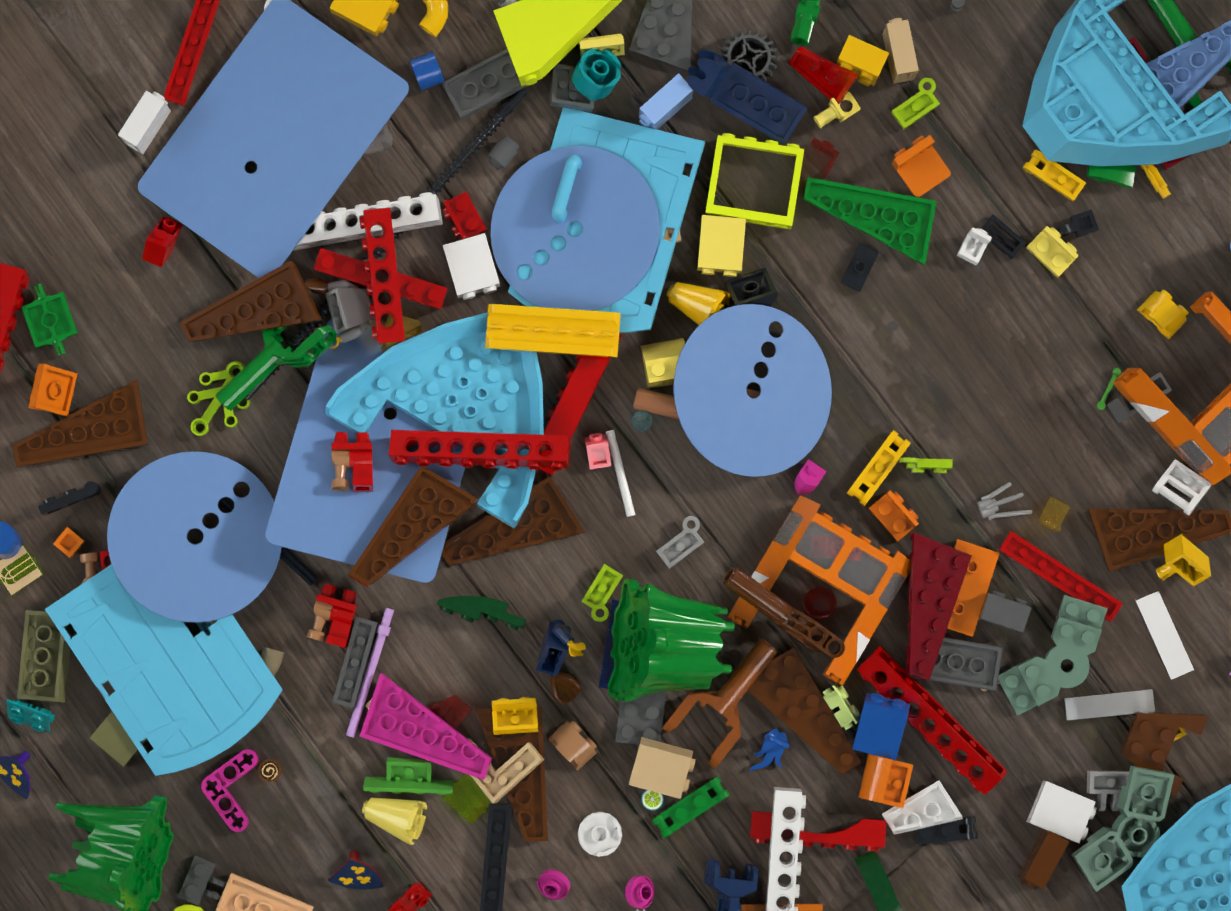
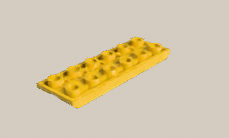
M488 304L485 349L617 358L621 313Z

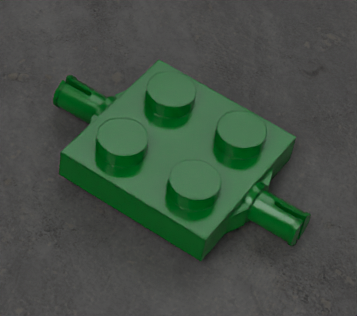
M42 284L35 285L33 288L37 299L21 307L35 348L54 345L57 357L66 355L62 342L79 333L65 293L61 292L53 296L45 295Z

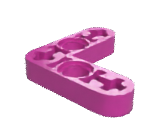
M251 749L238 753L207 776L201 784L203 793L227 826L234 832L245 830L248 827L249 819L227 787L258 764V755ZM245 753L247 755L252 754L254 757L251 760L252 765L249 763L241 766L244 771L241 772L239 766L234 761L237 759L238 763H241L245 759L243 756ZM228 766H232L236 770V776L233 779H227L224 775V770ZM209 780L211 782L216 781L217 785L215 786V788L217 789V791L221 792L223 789L225 794L218 796L214 800L212 796H215L216 794L213 790H207V787L209 786L207 782ZM224 797L231 801V807L225 811L219 807V801ZM235 807L238 812L234 813L235 816L244 819L241 828L233 826L235 820L232 815L229 818L226 817V814L232 812Z

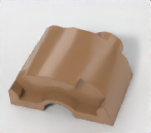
M565 721L548 740L578 771L597 753L594 750L597 745L589 737L584 739L579 734L582 729L574 721L571 723Z

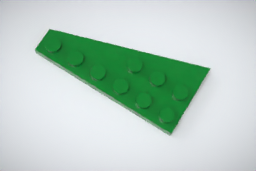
M807 177L804 201L925 266L937 201Z

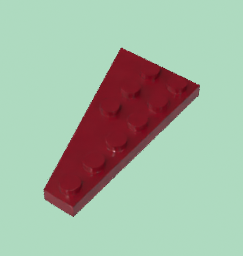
M911 532L912 553L910 552V561H912L911 575L909 576L908 605L910 623H908L909 645L907 646L906 673L929 681L972 555Z

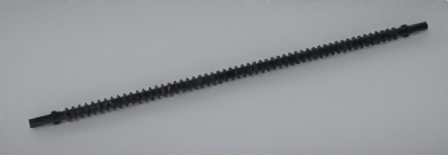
M524 89L517 91L507 103L504 102L500 111L494 113L495 117H490L491 121L486 122L487 126H482L483 130L478 131V136H473L474 140L469 141L470 145H465L466 149L461 150L460 155H456V160L452 159L453 163L448 164V169L444 168L445 172L439 174L440 178H435L436 182H432V186L427 187V192L436 195L438 191L442 192L441 188L446 187L445 183H450L449 179L454 178V173H459L458 169H462V165L467 164L466 160H470L471 155L476 154V149L480 150L479 146L484 145V140L488 141L487 137L492 136V131L496 132V127H501L500 123L505 122V117L514 112L515 106L527 94ZM415 207L412 215H419L422 207ZM404 232L393 233L394 240L396 238L399 239L398 235ZM382 248L374 249V258L376 260L378 257L382 258L381 254L385 253ZM325 300L324 305H320V310L317 309L321 319H326V314H331L327 300ZM322 320L304 323V328H299L300 332L295 333V337H291V342H286L287 346L284 348L286 349L290 346L295 351L301 345L300 343L304 342L306 337H309V333H313V329L318 328V323H323ZM279 366L276 367L245 398L247 400H250L252 396L261 388L262 385L266 386L271 375H275V371L280 370Z

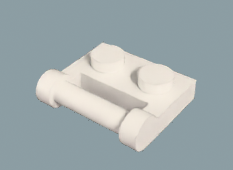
M1175 459L1152 491L1157 495L1160 493L1182 508L1183 512L1189 516L1210 489L1211 483ZM1169 483L1192 500L1187 502L1164 485Z

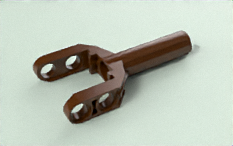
M737 566L728 571L723 585L768 616L782 630L807 648L814 651L820 650L832 658H838L844 653V642L818 622L793 608ZM814 635H819L820 639L817 641H813L812 637ZM832 641H837L839 644V649L836 653L829 652L828 646Z

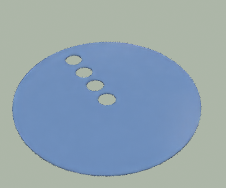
M590 146L560 147L544 152L529 160L511 176L503 187L496 201L491 220V245L496 263L509 285L523 298L534 305L545 308L595 311L619 301L632 291L646 275L655 257L660 236V219L657 203L642 175L631 164L616 154ZM578 155L582 160L580 170H577L566 207L567 216L564 222L557 223L552 218V207L568 157ZM575 221L581 223L583 226L582 234L578 237H571L567 233L568 225ZM562 236L565 238L566 246L562 251H554L551 248L550 242L553 237ZM539 250H545L549 254V261L543 266L537 265L533 259L534 254ZM522 264L530 265L533 270L532 276L527 280H522L517 276V269Z
M743 304L723 309L711 315L693 331L684 344L674 375V402L680 424L686 436L697 451L708 461L733 474L752 477L767 476L794 466L816 445L827 424L831 407L832 388L829 368L824 354L815 338L800 322L773 307ZM774 321L779 322L783 327L782 335L778 338L772 337L769 333V325ZM765 342H771L775 346V354L771 358H766L761 352V347ZM758 362H763L768 367V373L764 378H758L754 373V366ZM751 382H755L760 386L761 392L757 398H750L747 395L746 388Z
M181 452L162 457L139 470L125 484L114 502L107 530L108 552L113 569L127 592L142 606L160 616L182 622H208L230 616L249 605L260 595L277 568L282 547L270 544L265 537L274 500L264 484L252 472L227 457L207 452ZM245 482L248 484L250 492L246 497L240 498L234 494L233 487L236 483ZM228 497L233 500L234 509L230 513H223L219 510L218 502L221 498ZM207 513L216 514L219 518L217 527L213 529L206 528L202 523L204 515ZM194 528L201 530L203 533L202 542L196 545L191 544L187 540V533Z

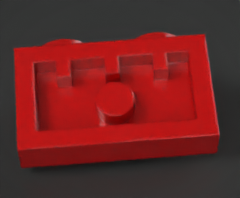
M467 191L448 201L447 199L443 201L445 207L441 209L446 219L451 218L455 226L451 228L457 239L461 238L463 240L487 231Z

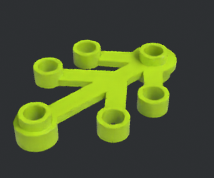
M231 362L226 367V370L214 373L204 372L199 377L200 383L204 386H210L213 381L226 379L222 387L199 392L190 391L188 393L187 399L194 405L198 404L201 400L214 398L203 416L193 420L191 423V431L196 436H205L208 433L209 422L221 405L215 395L235 377L233 375L235 369H240L241 371L245 367L242 362ZM205 375L210 376L208 383L202 381ZM192 394L198 395L196 401H191L190 397ZM247 400V404L243 407L239 404L237 406L245 410L250 406V400ZM223 406L225 425L229 428L236 427L238 419L234 415L233 409L230 411ZM233 417L235 423L229 425L227 423L228 418ZM199 424H203L205 427L202 432L197 431Z

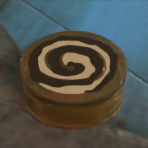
M269 759L260 764L258 771L264 781L272 782L280 777L282 769L277 761Z

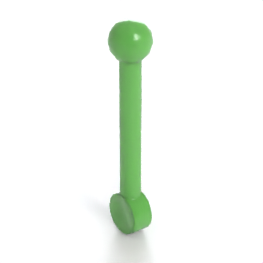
M1119 368L1113 369V376L1102 400L1096 405L1098 410L1105 409V401L1113 386L1112 383L1121 374Z

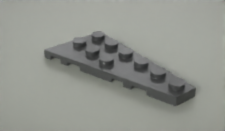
M647 0L629 52L688 72V68L691 67L692 0Z

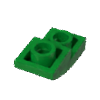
M1088 165L1087 177L1104 184L1111 182L1128 189L1133 186L1136 167L1132 165L1102 167Z

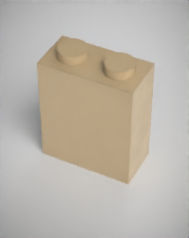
M895 18L886 24L882 33L886 52L889 53L887 59L893 84L912 81L919 71L909 21Z
M641 737L629 785L681 799L682 792L687 793L690 782L689 779H686L688 771L693 772L696 759H692L693 751Z

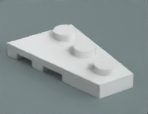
M940 781L906 799L904 808L894 806L882 813L884 820H886L894 835L963 819Z

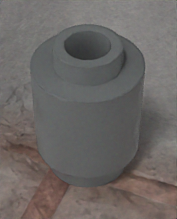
M505 136L503 140L500 139L488 154L490 158L489 163L498 170L501 167L505 169L518 153L519 145Z

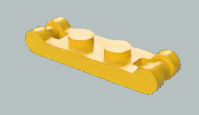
M893 430L850 487L847 494L851 497L854 495L860 500L859 503L865 506L911 442L907 439L903 440ZM892 443L899 447L896 452L889 447ZM862 483L869 488L866 493L859 489Z

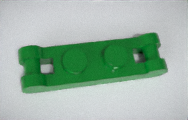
M718 776L651 820L654 826L657 825L660 829V835L663 839L730 795L727 789L724 790L721 786V780ZM711 788L717 794L712 799L707 792ZM670 816L674 824L668 827L665 819Z

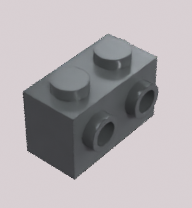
M993 591L992 594H986L979 620L1023 633L1031 607L1026 606L1027 602L1018 598H1014L1013 601L1005 599L1006 595L997 591Z

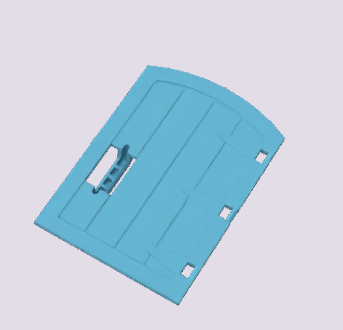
M563 108L550 150L566 146H590L614 153L626 160L642 175L656 200L660 219V236L657 251L649 270L639 284L622 299L612 305L595 310L621 313L619 333L651 330L705 141L579 110ZM578 155L569 156L563 170L552 207V218L557 223L564 222L567 216L566 207L577 170H580L582 160ZM685 164L692 165L689 177L683 175ZM576 221L571 222L567 227V233L571 237H578L583 232L582 224ZM667 228L674 229L671 241L664 239ZM555 236L552 238L550 246L554 251H562L566 246V240L562 236ZM545 250L537 251L534 254V262L539 266L547 264L549 261L548 252ZM522 264L518 267L517 276L520 279L527 280L532 276L533 270L530 265ZM511 286L509 287L508 293L523 305L539 307L523 298ZM648 292L655 293L652 306L645 304Z
M112 564L45 609L155 776L194 767L229 749L245 737L263 719L283 690L233 614L218 619L214 624L211 621L195 622L201 633L193 637L184 622L160 616L136 601L119 581ZM69 624L72 625L77 633L72 639L64 628ZM107 681L110 682L115 690L110 696L102 685ZM146 738L154 748L149 753L146 752L141 744V741Z

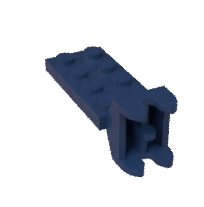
M700 50L698 52L700 59L697 61L699 68H688L690 76L687 77V82L690 88L703 97H711L710 101L785 145L806 112L807 106L732 62L729 65L719 54L711 50Z
M708 859L705 868L704 884L719 893L716 911H741L739 897L757 891L758 866L746 864L743 878H735V869H729L728 877L719 876V861L713 862V860Z

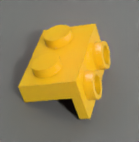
M521 697L511 700L500 698L492 701L494 735L538 732L536 698Z

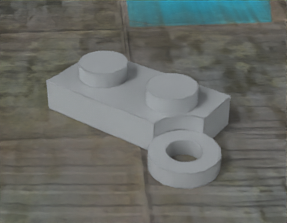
M686 517L682 523L684 530L656 551L668 569L704 543L697 533L700 522L696 517ZM692 520L695 522L693 529L687 527L688 521Z

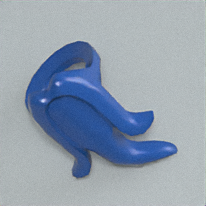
M774 729L764 735L765 741L761 751L754 753V755L760 757L766 753L765 758L761 763L752 766L750 771L769 766L774 757L776 765L783 767L780 763V758L784 749L790 746L784 732L780 733L777 729Z

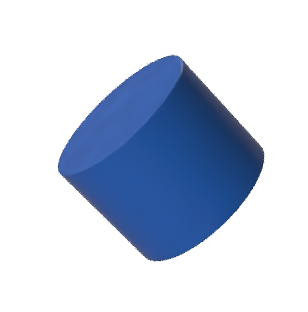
M433 51L409 60L421 91L445 82Z
M0 522V559H10L21 548V536L9 524Z

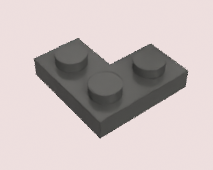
M557 64L551 70L549 106L592 113L594 101H590L582 95L571 81L574 66Z

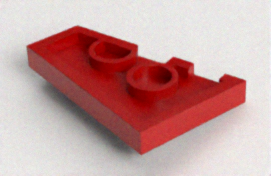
M802 46L796 50L788 63L829 100L834 98L838 105L843 101L858 77L857 74Z

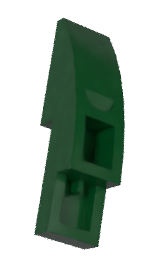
M455 596L440 599L437 602V605L441 606L440 611L450 615L453 612L462 614L461 619L473 623L474 619L479 621L482 613L486 614L485 619L497 623L498 619L505 621L506 627L516 631L519 627L524 628L526 619L506 612L509 603L481 596Z

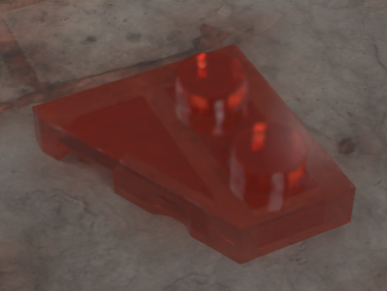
M453 695L428 708L455 730L459 728L473 710L457 695Z

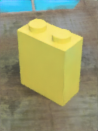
M702 215L697 270L702 271L701 274L715 275V272H722L723 276L736 277L737 274H741L746 219Z

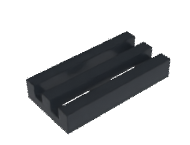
M992 215L981 228L985 231L989 229L1013 250V252L1008 250L987 232V235L992 237L990 242L1011 260L1026 244L1021 237L995 215ZM994 222L1011 238H1013L1017 243H1019V245H1014L1009 239H1007L996 228H994L991 225V223Z

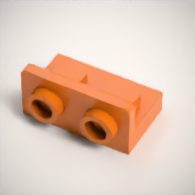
M890 490L868 509L895 541L898 542L919 524L917 522L918 516L911 508L908 510L902 504L904 502L903 498L896 491L892 493Z

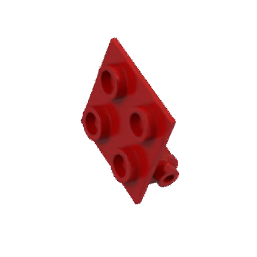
M421 882L413 883L407 892H404L403 896L399 897V900H396L389 907L388 911H416L428 903L432 894L425 889Z

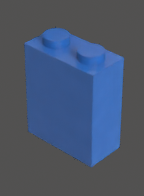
M867 693L854 739L853 750L896 761L910 704L901 699L892 700L884 698L881 694Z

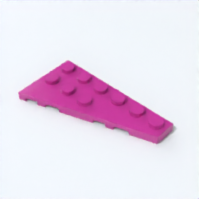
M380 673L360 737L485 780L492 758L389 677Z

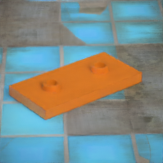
M957 539L954 549L970 554L972 557L947 629L973 637L999 553Z

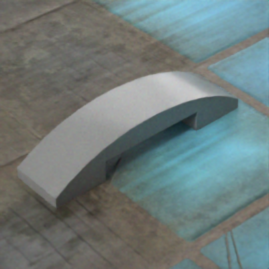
M1153 689L1064 698L1066 720L1135 714L1137 711H1155Z

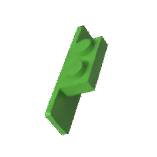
M387 757V777H365L363 790L371 793L392 792L394 794H401L403 792H412L418 795L425 793L446 795L453 793L454 780L432 779L431 761L422 758Z

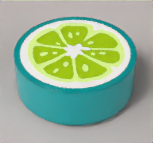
M645 790L641 801L646 809L657 810L662 806L664 798L663 794Z

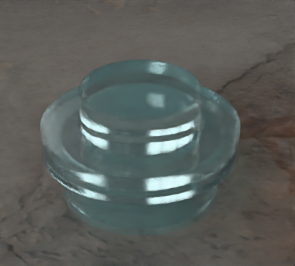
M637 411L631 416V425L640 432L648 430L653 423L652 415L647 411Z

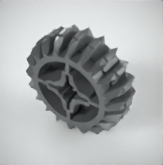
M751 29L747 30V35H744L742 30L738 32L739 37L734 33L731 34L732 41L725 40L724 43L727 47H721L720 51L724 54L720 56L729 65L733 62L740 67H745L748 72L767 82L765 75L771 78L773 73L770 70H776L777 65L773 63L778 61V57L773 55L777 53V48H770L774 42L772 40L765 42L767 35L764 34L760 38L759 30H756L755 35H751ZM749 43L756 44V45H758L761 49H760V50H753V49L749 46ZM741 44L742 54L736 56V59L731 60L732 51ZM746 52L750 57L753 56L751 64L744 60ZM766 57V65L761 71L756 72V62Z

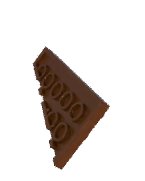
M289 261L179 323L188 342H197L320 321L322 319L294 261Z
M421 465L350 571L349 577L369 588L474 506L478 499Z
M549 476L532 487L528 505L515 529L489 514L444 543L442 555L448 565L451 566L582 534L585 531Z
M1088 508L1108 572L1165 554L1164 544L1181 534L1192 544H1197L1231 533L1229 511L1193 510L1188 516L1183 512L1184 510Z
M792 648L771 660L748 689V692L841 774L861 764L860 759L796 650Z

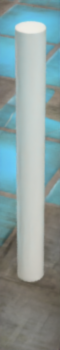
M610 430L606 432L626 515L627 517L635 516L615 431Z

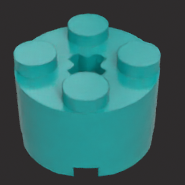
M590 49L582 55L576 65L571 81L576 89L587 97L588 100L596 101L597 99H603L612 92L621 77V64L618 58L608 50Z

